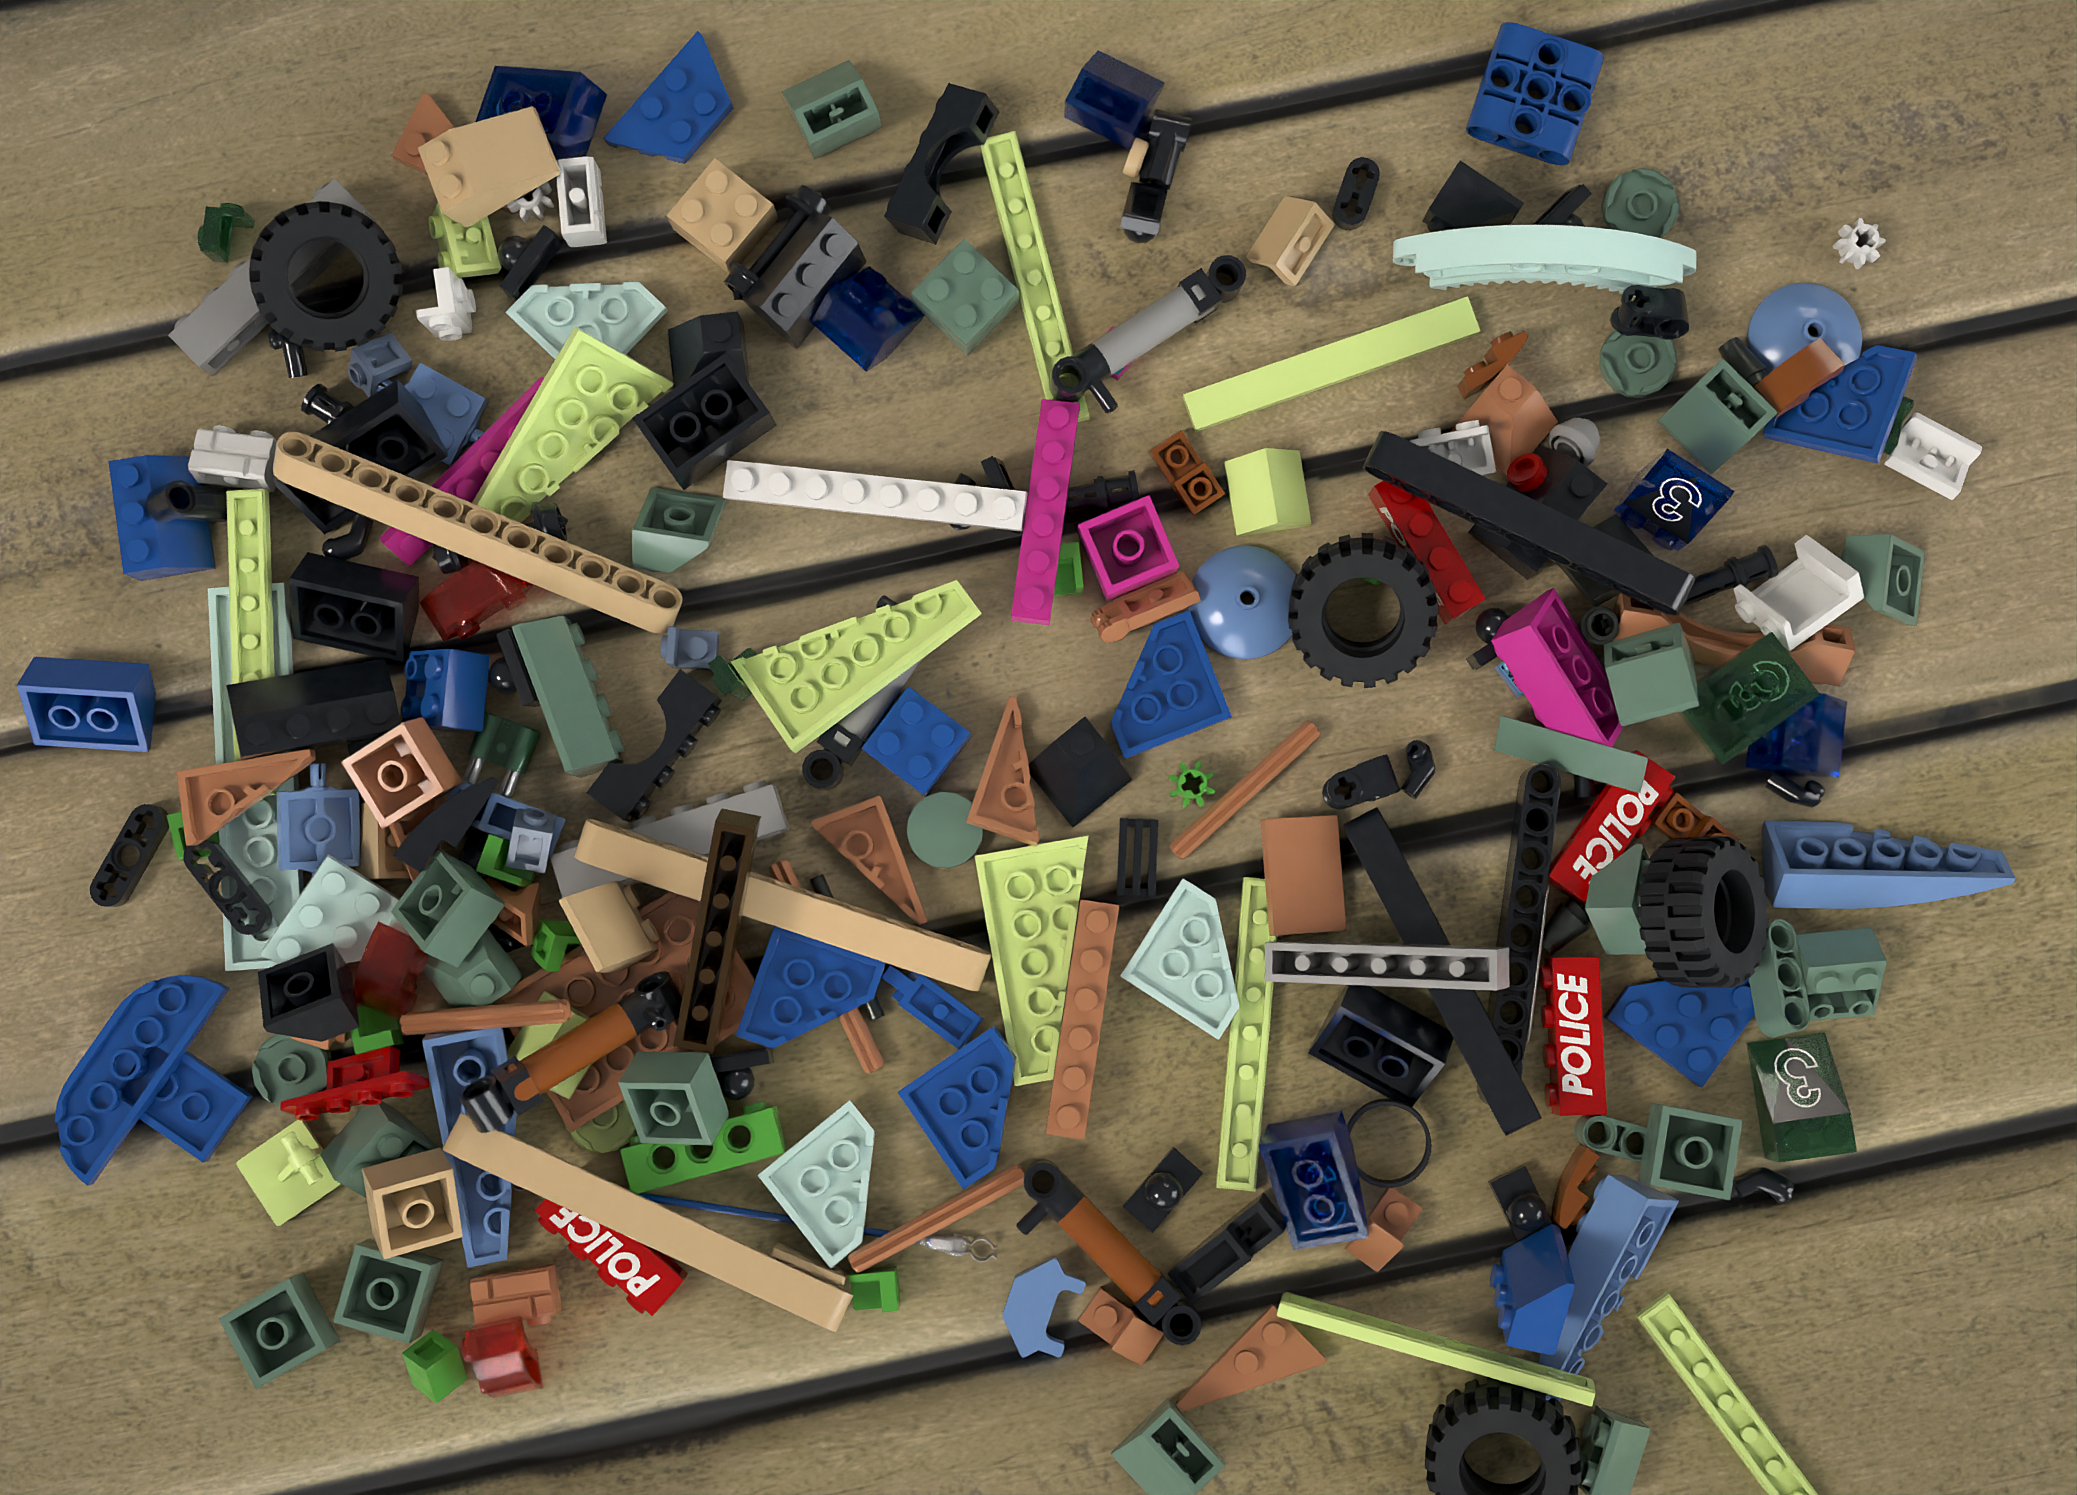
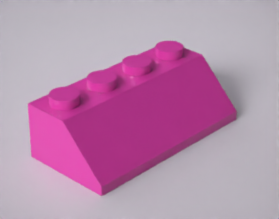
M1555 589L1547 590L1502 623L1491 640L1495 653L1505 662L1514 677L1517 688L1524 692L1533 707L1536 718L1547 729L1613 747L1624 726H1621L1607 673Z

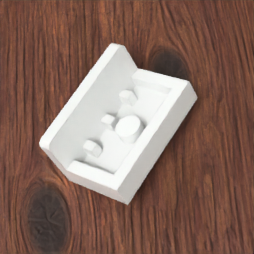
M449 267L433 269L438 307L416 310L417 319L435 337H439L440 340L453 341L461 339L463 337L462 334L473 332L471 313L476 312L474 294L471 289L468 290L465 287L463 279H459Z
M1915 412L1895 433L1884 465L1953 500L1961 492L1969 465L1981 454L1982 446Z
M1479 420L1456 424L1457 431L1441 434L1440 428L1417 432L1419 439L1410 440V442L1482 476L1497 473L1489 427L1487 425L1480 426Z

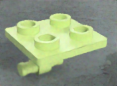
M295 1121L236 1163L276 1226L285 1224L341 1185L333 1179L320 1155L324 1149L305 1121Z

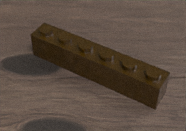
M722 808L715 820L675 1035V1047L713 1054L719 1039L761 816Z

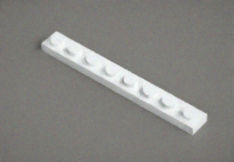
M727 460L723 498L736 501L1023 531L1028 493L1017 490Z

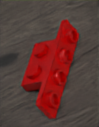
M388 1046L328 1062L326 1090L281 1101L280 1110L294 1114L297 1120L313 1121L319 1119L320 1114L328 1112L346 1113L351 1110L352 1106L360 1104L372 1106L381 1104L382 1099L389 1097H411L414 1095V1091L429 1088V1079L409 1071H400V1050Z

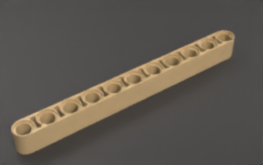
M287 432L278 438L273 473L277 479L286 484L649 632L665 634L668 632V626H673L683 598L679 590L668 583L303 433Z
M586 819L574 854V858L589 865L698 901L701 900L708 862L707 856L593 819ZM752 871L750 872L743 916L971 991L980 990L992 955L987 950Z
M460 1113L442 1148L443 1151L830 1331L837 1332L854 1296L843 1289L499 1129L480 1133L466 1114Z

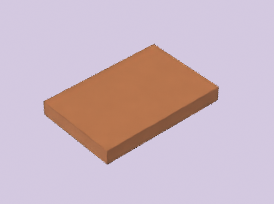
M1337 815L1260 820L1269 936L1347 931Z

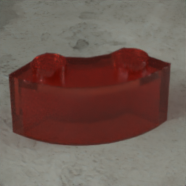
M475 561L438 585L420 602V605L443 641L457 636L463 640L477 633L481 629L480 624L493 614L504 608L512 610L524 603L527 599L525 594L534 584Z
M378 921L365 948L356 975L354 986L356 1002L400 1022L401 1016L411 1012L417 1001V995L414 994L417 989L416 980L427 963L428 954L420 949L411 936Z
M521 1316L474 1325L465 1331L466 1337L462 1339V1354L466 1362L472 1361L482 1394H487L491 1398H498L544 1388L537 1349L532 1348L527 1339Z

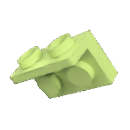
M437 203L432 216H429L428 225L431 237L438 241L440 249L438 252L439 268L449 267L459 279L498 274L501 270V264L498 259L488 216L466 228L443 214L439 203Z

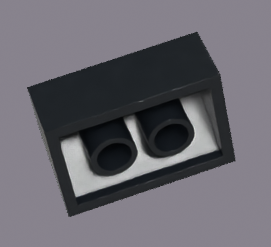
M813 211L742 300L793 348L797 349L867 261L859 243L833 217Z
M727 353L632 418L683 490L777 426L766 406Z
M1540 444L1532 453L1537 454L1547 466L1548 474L1545 481L1538 488L1530 492H1519L1514 489L1510 482L1506 484V487L1576 520L1582 517L1607 486L1604 480L1577 459ZM1476 524L1468 531L1471 536L1527 580L1548 559Z
M307 552L289 578L293 639L404 663L407 659L419 611V577Z
M1346 985L1335 1000L1308 1054L1390 1099L1402 1101L1413 1107L1445 1065L1454 1038L1447 1028L1371 986Z

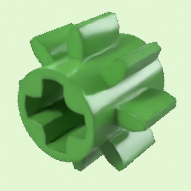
M1200 761L1195 764L1194 769L1189 770L1182 762L1179 764V769L1182 773L1180 777L1175 775H1169L1168 777L1169 781L1176 783V789L1169 796L1175 797L1179 795L1182 797V808H1186L1189 801L1195 800L1197 805L1202 807L1204 806V801L1201 795L1203 793L1208 795L1215 793L1213 788L1207 787V781L1214 774L1212 772L1204 775L1200 771ZM1189 775L1192 780L1198 778L1201 781L1197 788L1198 794L1194 795L1191 790L1184 792L1182 785L1186 782L1185 776Z

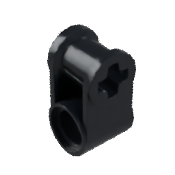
M1631 285L1624 290L1621 296L1622 304L1614 309L1610 317L1612 327L1620 334L1626 336L1637 335L1673 340L1685 335L1689 330L1686 297L1683 291L1676 288L1663 289Z
M1388 754L1336 773L1323 785L1322 796L1329 807L1342 810L1367 801L1372 802L1387 797L1401 790ZM1339 783L1341 787L1348 786L1350 789V793L1345 798L1343 795H1336L1334 793V789L1339 786Z

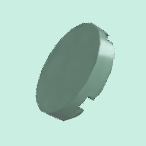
M1638 168L1619 175L1604 193L1601 208L1605 224L1609 229L1639 233L1658 238L1665 236L1677 220L1680 207L1678 197L1676 198V193L1673 190L1674 186L1668 178L1650 169Z
M1615 330L1606 338L1600 350L1599 368L1604 381L1614 391L1626 397L1643 398L1657 393L1670 381L1675 369L1677 353L1672 340L1637 335L1626 336Z
M938 792L926 796L915 805L908 818L907 837L911 849L921 861L935 868L950 869L964 864L976 854L982 843L983 828L966 823L972 806L970 800L957 793Z
M275 1034L263 1042L258 1050L256 1060L253 1062L252 1074L254 1084L264 1099L280 1106L281 1101L326 1090L327 1063L332 1061L329 1050L291 1039V1036Z

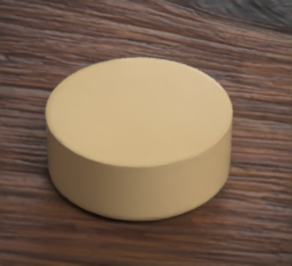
M1135 138L1122 174L1133 178L1138 177L1149 147L1147 141Z

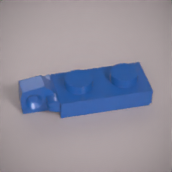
M891 964L881 976L897 989L891 997L899 1002V1006L957 1049H961L983 1020L981 1016L927 976L912 971L905 975Z

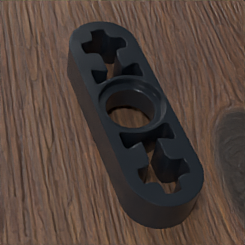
M143 804L131 812L91 882L90 895L96 904L104 907H119L129 900L169 829L166 816L168 813L165 809L156 805ZM154 814L152 820L157 823L156 827L145 830L147 824L142 821L143 817ZM132 834L142 835L141 838L148 839L149 841L146 844L139 839H132L131 836ZM128 845H134L139 850V860L131 867L124 865L121 860L122 850ZM115 868L120 872L129 873L128 878L118 877L119 873L112 872V869ZM115 882L114 888L118 891V894L106 898L108 891L104 889V885Z
M205 840L199 845L186 847L183 855L185 866L235 930L245 935H258L265 932L272 922V912L269 906L221 845L215 841ZM200 849L211 850L212 853L208 856L210 863L214 867L221 868L224 865L225 868L214 873L209 865L198 864L197 861L201 858L198 851ZM231 876L236 880L238 888L234 896L226 899L219 893L218 886L224 877ZM242 901L248 910H258L259 914L255 917L258 924L245 925L244 921L248 918L247 913L242 907H234L232 909L231 906Z

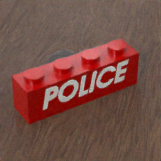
M1385 481L1374 485L1368 496L1392 537L1396 540L1397 545L1401 548L1407 546L1415 553V558L1419 562L1423 561L1428 569L1436 591L1438 613L1444 624L1446 625L1486 600L1430 504Z
M1638 750L1630 752L1633 754L1647 757ZM1648 758L1641 793L1606 784L1551 862L1548 883L1576 903L1585 904L1591 876L1626 852V847L1633 837L1639 839L1651 824V820L1647 818L1655 806L1662 807L1671 796L1673 789L1669 786L1675 779V776Z
M1599 957L1544 958L1545 966H1540L1539 983L1541 989H1546V1005L1541 1007L1542 1027L1548 1028V1044L1543 1045L1544 1066L1550 1069V1083L1545 1084L1546 1106L1551 1107L1552 1114L1559 1116L1606 1115L1607 1102Z
M545 1199L535 1210L540 1215L539 1223L553 1235L560 1233L569 1241L568 1249L580 1260L585 1261L588 1258L599 1269L596 1273L607 1285L615 1287L617 1284L627 1293V1302L639 1313L643 1314L647 1311L653 1316L684 1282L688 1275L668 1255L550 1200Z

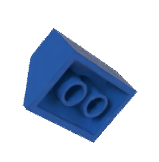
M144 455L108 461L123 574L139 581L216 569L210 522L175 519L163 523L152 518L146 508L148 494L154 489L170 482L181 480L193 486H204V483H198L188 470L190 457ZM169 497L170 503L175 506L173 500Z
M33 657L19 680L17 688L34 745L149 752L152 741L156 692L149 664Z
M1551 1224L1503 1250L1500 1264H1494L1492 1267L1490 1287L1495 1288L1494 1307L1499 1308L1498 1327L1503 1329L1506 1346L1555 1356L1575 1288V1281L1560 1226Z

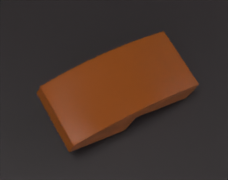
M1509 331L1491 341L1492 347L1484 356L1488 365L1486 366L1485 362L1482 361L1464 371L1465 377L1457 386L1464 399L1487 386L1506 365L1510 364L1528 339L1526 331L1515 336Z
M1819 338L1775 368L1758 382L1754 389L1778 412L1775 416L1779 417L1807 400L1812 390L1839 375L1845 364Z
M1182 430L1177 431L1148 451L1166 480L1192 515H1195L1225 495L1209 467L1200 460Z
M1672 792L1665 804L1660 808L1658 807L1650 818L1651 825L1670 840L1675 838L1728 836L1738 842L1740 840L1716 819L1701 813L1677 792Z
M1580 1144L1571 1155L1562 1172L1552 1205L1551 1221L1565 1230L1569 1225L1575 1226L1586 1213L1587 1207L1584 1205L1589 1197L1578 1190L1577 1187L1580 1183L1583 1185L1587 1184L1593 1178L1598 1169L1595 1163L1600 1158L1590 1148Z

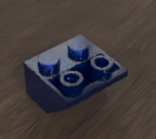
M1097 50L1081 69L1065 100L1064 118L1131 150L1135 138H1138L1165 82Z
M868 266L829 289L813 316L811 323L867 372L887 359L922 321L925 314L908 297L903 296L888 283L881 273Z
M1754 692L1752 707L1759 703L1761 697L1773 699L1782 693ZM1785 693L1781 698L1772 700L1749 737L1746 768L1770 772L1776 771L1778 773L1799 776L1839 778L1847 701L1826 693Z

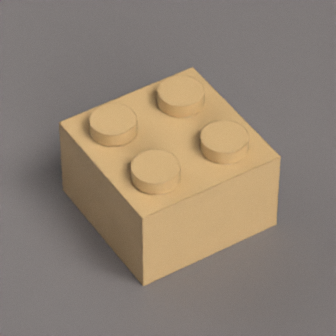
M716 158L713 159L666 215L674 231L727 273L731 272V262L736 261L741 264L779 219L774 204Z
M441 1147L362 1168L372 1234L383 1259L463 1237L453 1168Z

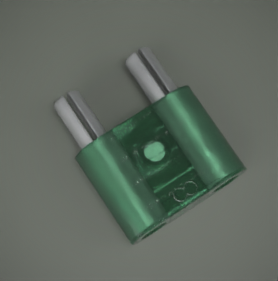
M485 711L483 732H476L467 753L472 756L463 780L467 783L475 784L486 760L507 768L499 793L503 796L505 795V797H511L520 773L525 775L541 732Z

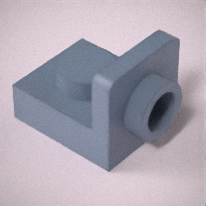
M391 332L359 347H353L351 349L348 374L353 384L361 387L366 395L371 397L377 392L378 382L410 370L412 359Z
M668 626V635H662L661 658H666V664L674 669L717 671L720 633L718 631L679 629L677 626Z
M538 808L517 809L506 867L545 874L556 819L554 814H549Z

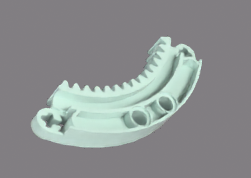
M1501 225L1444 230L1397 239L1393 242V263L1403 266H1416L1415 273L1423 272L1424 275L1429 276L1430 288L1447 290L1448 286L1460 288L1461 284L1474 286V283L1488 285L1492 281L1502 284L1504 281L1518 283L1521 280H1525L1527 283L1541 281L1547 284L1551 281H1556L1557 284L1571 282L1573 286L1585 284V287L1597 285V289L1609 288L1610 292L1619 291V294H1623L1624 290L1631 285L1657 288V286L1670 285L1675 282L1683 283V276L1696 272L1697 251L1662 238L1613 229L1565 225Z

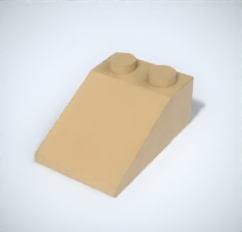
M528 107L449 129L418 147L442 213L466 228L561 174L534 107Z
M613 881L559 900L596 972L619 973L659 951L655 944V941L659 940V935L649 919L643 921L636 907L640 906L641 902L631 885L625 887L623 882Z

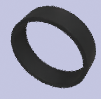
M1395 1099L1374 1100L1360 1107L1350 1118L1345 1130L1344 1146L1349 1147L1351 1130L1356 1121L1365 1112L1380 1106H1395L1411 1113L1422 1125L1426 1136L1424 1156L1411 1173L1394 1180L1377 1179L1366 1174L1357 1166L1352 1156L1349 1164L1360 1178L1372 1185L1383 1188H1395L1406 1185L1415 1180L1428 1164L1432 1147L1429 1129L1422 1116L1410 1105Z

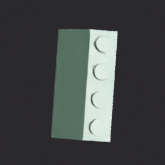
M557 616L512 626L565 772L583 778L604 770L609 762L617 764L624 762L620 752L625 751V745L617 729L612 730L607 716L612 715V711L605 694L599 695L594 681L599 679L592 659H585L581 645L585 644V638L577 622L572 624L565 616Z

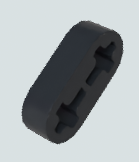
M1356 158L1350 162L1346 169L1332 212L1334 222L1343 230L1351 231L1360 227L1369 211L1380 176L1378 165L1369 158ZM1360 169H1364L1367 171L1366 177L1369 179L1364 181L1362 189L1359 190L1354 188L1357 181V176L1354 174H1358ZM1351 198L1357 199L1355 212L1358 214H1354L1352 219H1347L1345 211L1340 208H1347Z

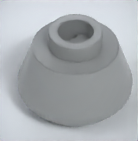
M1572 418L1552 428L1549 434L1550 448L1577 459L1583 465L1588 466L1594 461L1600 443L1598 428L1588 419Z

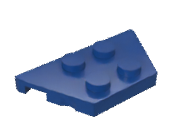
M697 31L605 135L604 140L610 147L617 148V146L631 148L638 150L640 154L653 157L660 155L664 156L667 160L685 164L734 109L700 32Z

